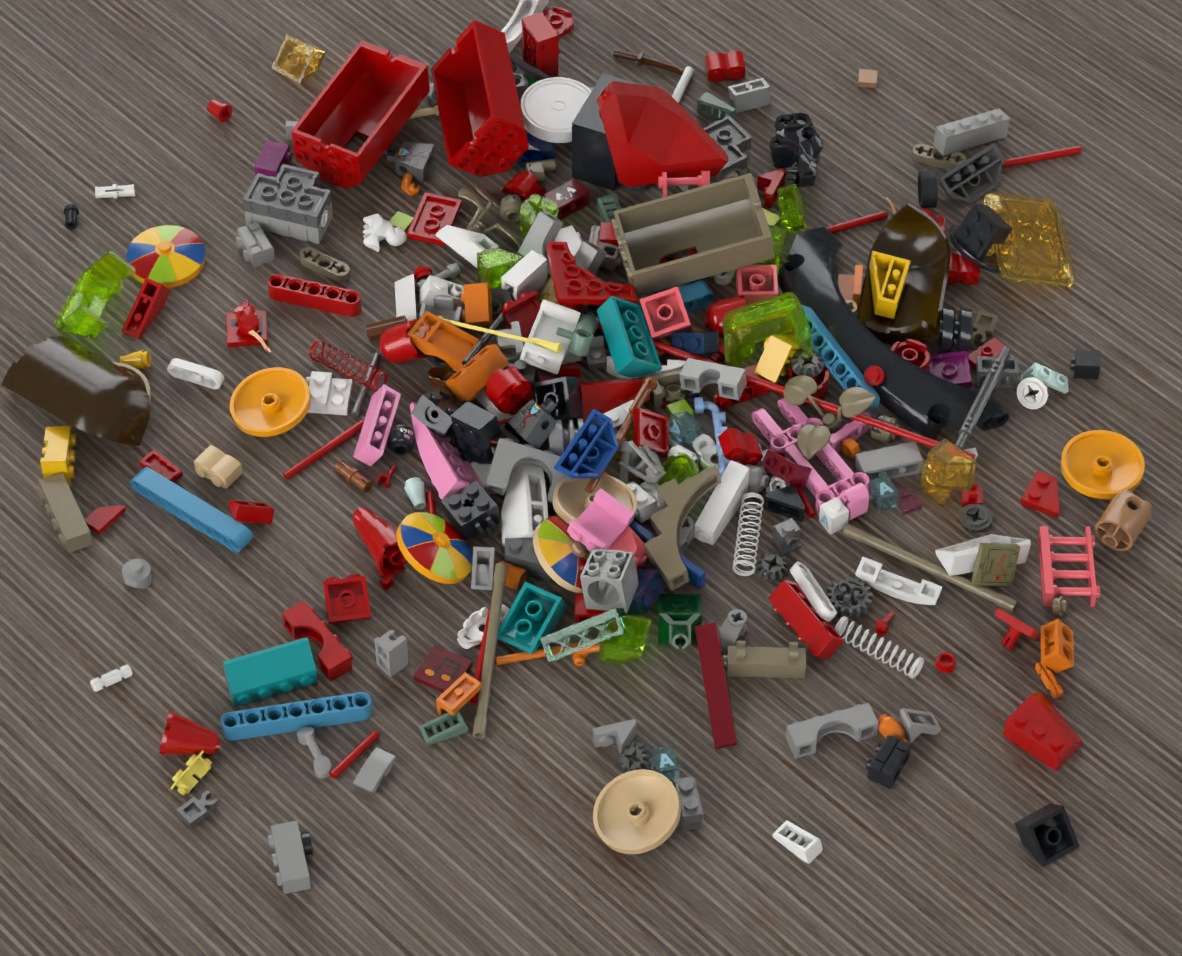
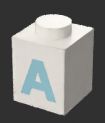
M838 497L820 505L819 522L830 535L845 528L848 524L849 510Z

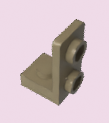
M681 370L650 376L655 378L658 384L657 389L653 390L650 394L654 408L662 406L665 390L668 385L678 384L681 386L679 376Z

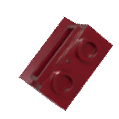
M771 449L767 450L761 464L769 473L802 490L812 470L810 467L798 465V463L785 458L784 453Z

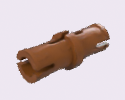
M339 460V463L335 464L334 470L344 476L349 484L353 483L364 493L368 492L366 488L369 490L372 488L373 482L364 477L357 468H352L344 460Z

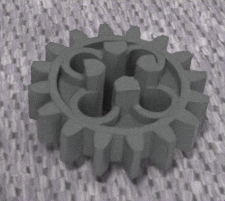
M847 576L846 580L839 577L838 583L832 581L831 587L828 586L826 596L837 613L840 612L841 618L845 614L848 615L849 619L854 614L859 618L860 612L866 614L867 608H871L873 593H870V586L865 587L866 581L858 582V577L854 580H851L850 576Z

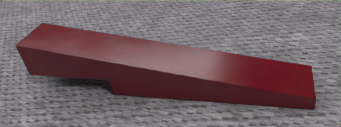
M716 622L695 626L715 748L721 749L737 745L720 631Z

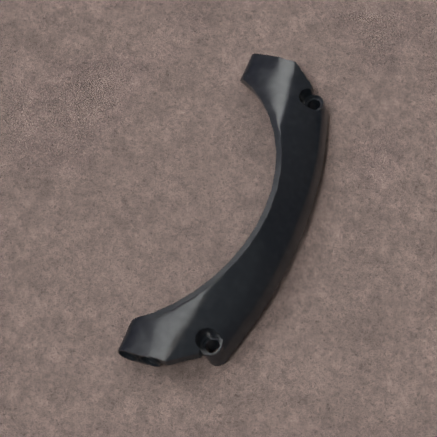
M826 227L809 229L796 234L787 257L788 262L782 264L777 276L778 285L789 304L798 303L810 307L863 375L869 367L879 366L884 371L885 377L880 385L872 387L878 393L880 403L922 436L935 440L942 427L962 426L979 391L941 379L905 360L879 341L853 314L839 290L834 268L836 255L842 249L843 244ZM990 395L976 426L982 431L1001 427L1008 421L1009 414Z

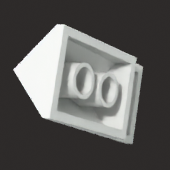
M990 534L937 549L935 553L948 575L953 576L974 571L980 543L1018 544L1020 552L1017 564L1026 563L1031 541L1030 539Z

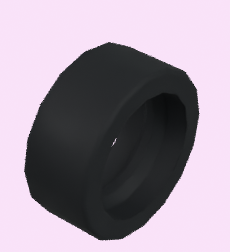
M919 171L918 200L921 208L937 206L938 184L935 171Z

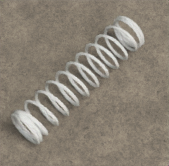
M754 492L746 493L741 498L739 526L732 567L733 571L741 576L752 575L756 569L754 564L757 562L755 558L757 557L756 551L758 550L757 544L759 543L758 537L760 536L758 531L761 529L760 518L762 517L761 511L763 510L764 498ZM749 497H757L762 502L761 504L757 502L745 503L744 500ZM747 511L749 513H760V517H757L755 515L745 516L743 512ZM743 518H747V519H750V520H758V519H759V523L757 524V523H755V522H750V521H749V522H744L742 519H743ZM743 524L753 527L758 526V530L753 528L743 529L741 526ZM742 531H745V532H748V533H756V532H757L758 535H757V537H755V536H753V535H742L740 532H742ZM743 537V538L750 539V540L756 539L757 542H756V543L749 542V541L741 542V541H740V538ZM740 544H743V545H746V546H756V549H755V550H753V549H751V548H742V549H741V548L739 547V545H740ZM738 552H755V556L753 557L751 555H739ZM739 557L744 558V559H754V563H752V562H750V561H747V560H739V561H738L737 559H738ZM736 565L752 566L753 570L743 571L737 568Z
M843 616L835 626V630L840 636L848 624V617ZM852 621L846 635L842 637L843 639L845 638L847 644L852 642L854 648L860 646L861 652L867 650L869 656L874 654L876 660L882 658L883 664L889 662L891 668L897 666L898 672L904 670V674L906 676L909 675L911 679H914L919 674L924 663V659L921 657L915 660L910 672L906 673V668L911 662L914 653L909 655L905 666L899 670V663L903 659L906 649L901 652L898 662L893 666L891 665L892 658L897 653L899 645H896L893 649L890 659L884 662V655L890 648L891 641L885 646L883 654L879 658L876 657L884 637H881L875 651L870 654L869 648L873 644L877 633L872 635L868 647L862 650V643L867 638L869 629L864 632L861 642L855 646L854 641L859 635L862 625H859L853 639L847 642V636L853 629L855 622Z

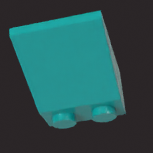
M525 582L498 630L497 639L533 655L558 625L567 608L565 602L561 597Z

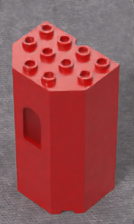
M473 20L455 40L456 47L448 48L431 68L449 165L475 176L485 177L507 172L529 148L505 33Z
M361 40L292 129L295 158L307 170L319 172L320 180L329 182L334 186L348 189L362 183L430 92L428 65L400 54L398 57H395L389 50ZM355 134L368 138L357 153L345 149Z

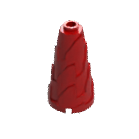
M367 507L356 509L352 517L353 524L362 536L361 539L369 549L368 552L378 568L384 574L390 573L391 575L406 570L404 565L408 561L398 546L397 530L386 520L381 519L376 513H372Z

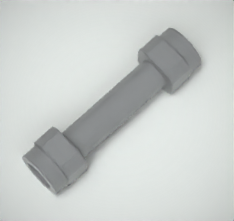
M457 263L447 265L446 270L434 277L441 279L454 278L461 271ZM424 278L415 283V288L419 294L420 288L426 281Z
M628 441L621 442L619 451L622 452L621 462L627 465L630 463V453L634 451ZM621 466L619 480L629 484V471Z

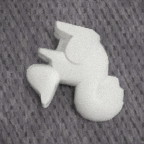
M374 214L363 218V222L366 223L363 226L365 229L363 230L365 234L363 235V243L379 253V241L386 239L391 246H400L406 241L407 233H405L404 229L400 227L394 228L392 223L383 219L381 215Z

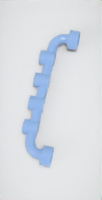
M694 397L695 414L704 413V409L712 411L721 478L730 460L725 458L718 436L727 429V426H722V424H726L725 412H720L719 407L715 403L703 401V397Z

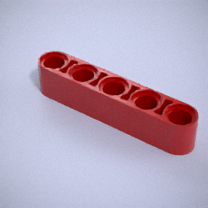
M280 274L271 275L267 280L268 293L272 300L349 317H355L361 313V296L357 291Z

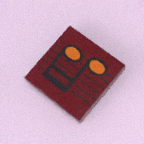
M434 645L413 675V680L443 693L465 672H469L473 666L472 661Z

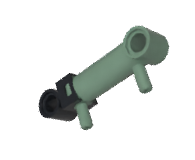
M600 305L583 306L574 332L560 327L557 329L556 335L571 339L568 347L571 353L578 356L588 355L600 322L597 313Z

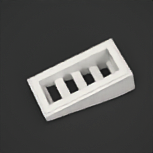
M787 820L772 834L775 840L808 864L823 850L819 838ZM789 831H791V833L787 837H784Z

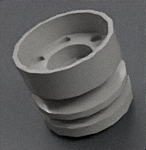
M569 419L568 429L563 428L561 420H556V425L548 435V450L554 452L555 455L562 456L584 424L583 419H577V428L573 427V420Z

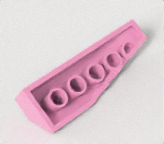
M412 402L410 404L411 412L414 409L416 403ZM411 414L415 439L421 459L431 478V483L439 492V497L444 500L474 481H477L484 489L472 465L468 461L464 462L457 448H454L449 443L451 438L449 436L439 437Z

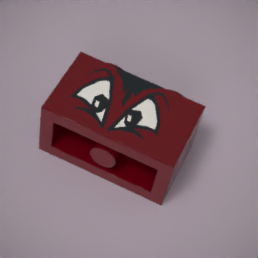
M576 178L544 195V208L559 220L589 205V191Z

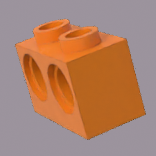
M1059 619L1040 626L1041 661L1055 673L1073 667V630Z

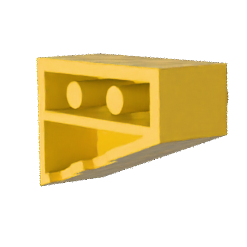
M872 251L869 269L874 313L876 315L894 319L907 279L910 260Z
M791 334L771 335L764 343L763 348L765 349L755 369V373L773 382H777L779 375L784 377L787 374L786 370L790 368L794 354H799L800 351L808 352L810 345Z
M71 426L46 427L44 436L45 447L42 448L44 458L40 460L43 478L62 472L70 487L71 478L75 477L72 462L76 460L75 450H73V446L77 444L76 434H72Z

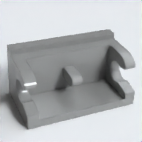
M764 78L728 86L730 105H733L736 113L771 104L770 86Z
M390 630L380 638L374 639L376 665L390 677L409 664L407 638L402 635L394 641L389 639L391 636H394L395 630Z

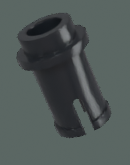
M68 204L63 211L65 215L64 226L69 230H73L77 227L79 209L74 204Z

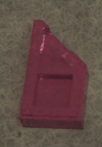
M887 482V486L894 491L890 492L902 515L922 509V504L913 489L895 486L892 482Z

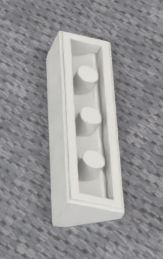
M414 274L394 282L396 317L405 315L408 321L417 319Z

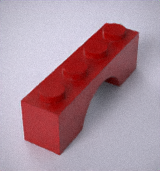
M302 601L282 612L283 626L295 640L307 637L317 641L323 647L318 654V665L330 682L352 670L353 656L349 649L343 648L337 635H332L324 620L320 621L313 607H308Z

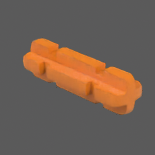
M1042 661L1036 663L1035 670L1041 675L1040 678L1047 690L1050 691L1049 693L1052 698L1062 697L1063 689L1060 685H1057L1058 681L1052 671L1048 669L1049 667Z

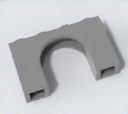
M540 211L518 253L525 257L533 250L543 255L547 259V274L551 275L546 245L547 241L554 242L563 222L550 213ZM583 241L574 257L576 259L575 263L581 269L585 268L595 275L607 252L592 242Z
M499 438L484 490L504 496L511 472L522 464H534L542 468L549 478L550 486L547 494V506L549 510L555 511L553 507L555 487L567 476L554 469V466L561 457L555 455L554 452L549 450L541 451L529 444H518L510 438Z

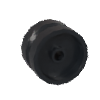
M943 307L939 325L940 351L951 352L954 339H956V349L958 351L967 350V353H969L972 309L961 308L958 312V319L955 320L954 308Z

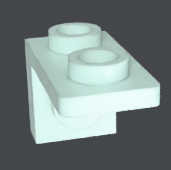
M1036 362L1020 375L1021 381L1026 378L1035 377L1038 380H1043L1044 385L1064 394L1069 392L1068 378Z

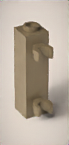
M737 641V646H728L727 655H723L727 676L805 678L806 648H798V642H789V648L745 647L746 641Z

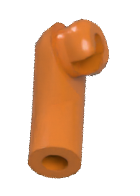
M405 173L401 189L409 196H416L420 188L418 185L415 187V183H412L413 175Z
M599 641L581 643L572 655L574 664L582 666L585 664V659L589 653L601 652Z

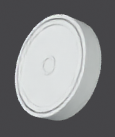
M564 77L546 78L532 84L526 89L521 98V112L526 130L533 136L547 142H571L572 122L590 95L591 90L579 81Z

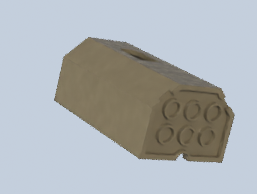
M752 173L613 211L615 219L612 220V224L619 245L621 259L626 270L628 283L634 285L637 296L775 258L772 235L761 206ZM694 248L697 249L698 254L660 264L661 260L666 256Z

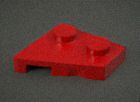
M1037 470L1022 496L1020 504L1058 518L1057 477Z

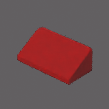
M230 500L228 502L233 518L236 521L271 524L273 521L275 509L267 503Z

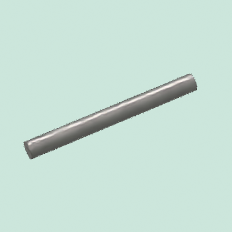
M374 353L370 362L374 370L381 359L379 353ZM372 367L368 368L364 382L368 380L373 370ZM374 371V373H373V375H372V377H371V379H370V385H371V382H372V380H373V377H374V374H375L376 371ZM363 384L351 412V416L354 418L359 416L369 387H365Z

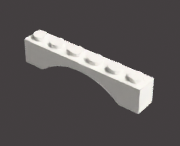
M520 0L513 16L501 30V32L505 33L509 53L522 38V18L542 12L549 3V0Z

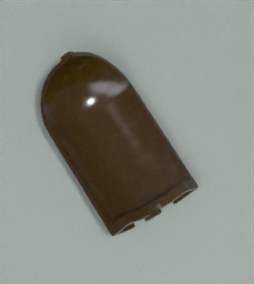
M909 202L889 219L872 246L857 319L882 343L890 344V347L900 341L899 343L906 342V339L925 343L938 336L951 259L949 242L941 227L928 214ZM872 251L910 260L907 279L894 319L874 313L869 269Z
M52 336L45 338V341L38 345L34 343L23 352L24 356L17 363L14 362L5 375L2 386L68 424L106 440L140 446L150 414L149 396L142 381L134 374L67 337Z

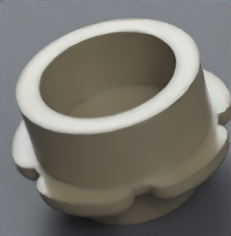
M1063 596L1053 598V614L1062 617L1064 613L1068 612V600H1064Z

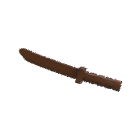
M615 49L613 53L614 57L635 61L637 66L640 67L642 64H646L682 75L684 70L677 66L644 57V52H640L637 55Z

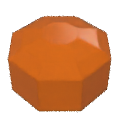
M847 438L840 445L843 454L847 458L854 459L856 454L861 452L859 444L854 439Z

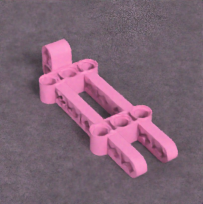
M785 397L778 400L777 404L781 414L792 427L784 431L781 430L765 409L761 408L752 412L753 422L770 442L771 450L782 452L788 460L812 469L805 486L816 498L815 511L818 515L820 505L836 497L849 510L848 521L868 511V475L862 472L854 473L828 443L822 450L816 453V456L838 481L828 486L801 454L797 443L799 431L808 424L816 426L819 423L823 425L820 419H808L797 405L789 404Z

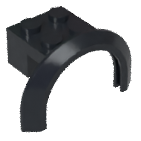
M974 204L961 225H952L949 228L953 246L967 260L986 271L995 274L1013 275V272L1007 266L996 265L984 260L992 245H1003L1013 228L988 205Z
M467 401L450 415L452 427L456 434V448L464 458L472 462L491 464L494 455L489 440L501 431L497 416ZM521 440L520 442H518V444H522V445H524V444H529V445H531L530 443H528V442H526V441H524V440Z

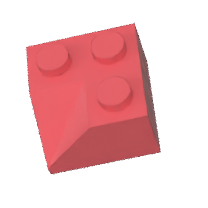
M748 265L736 269L737 296L744 295L747 310H754L756 306L760 308V304L767 306V303H770L771 307L775 304L778 308L776 265Z
M678 286L640 299L653 340L692 328Z
M629 525L607 549L633 552L637 571L642 567L644 568L649 560L646 555L644 542Z

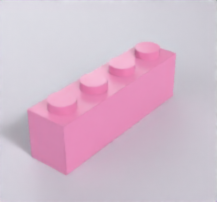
M383 385L371 397L353 455L354 458L370 467L383 455L401 396L399 392Z

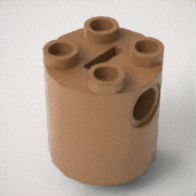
M1122 490L1121 493H1117L1096 523V536L1103 544L1113 550H1129L1150 520L1152 505L1150 502L1134 495L1130 490Z

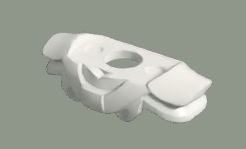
M706 434L700 435L693 441V448L700 459L701 466L706 469L715 465L720 470L718 464L711 462V458L718 455L715 442Z
M502 604L499 628L510 610L504 604ZM486 607L472 613L463 623L464 628L458 631L457 641L462 648L469 649L482 642L484 632L479 631V627L486 623L488 614Z

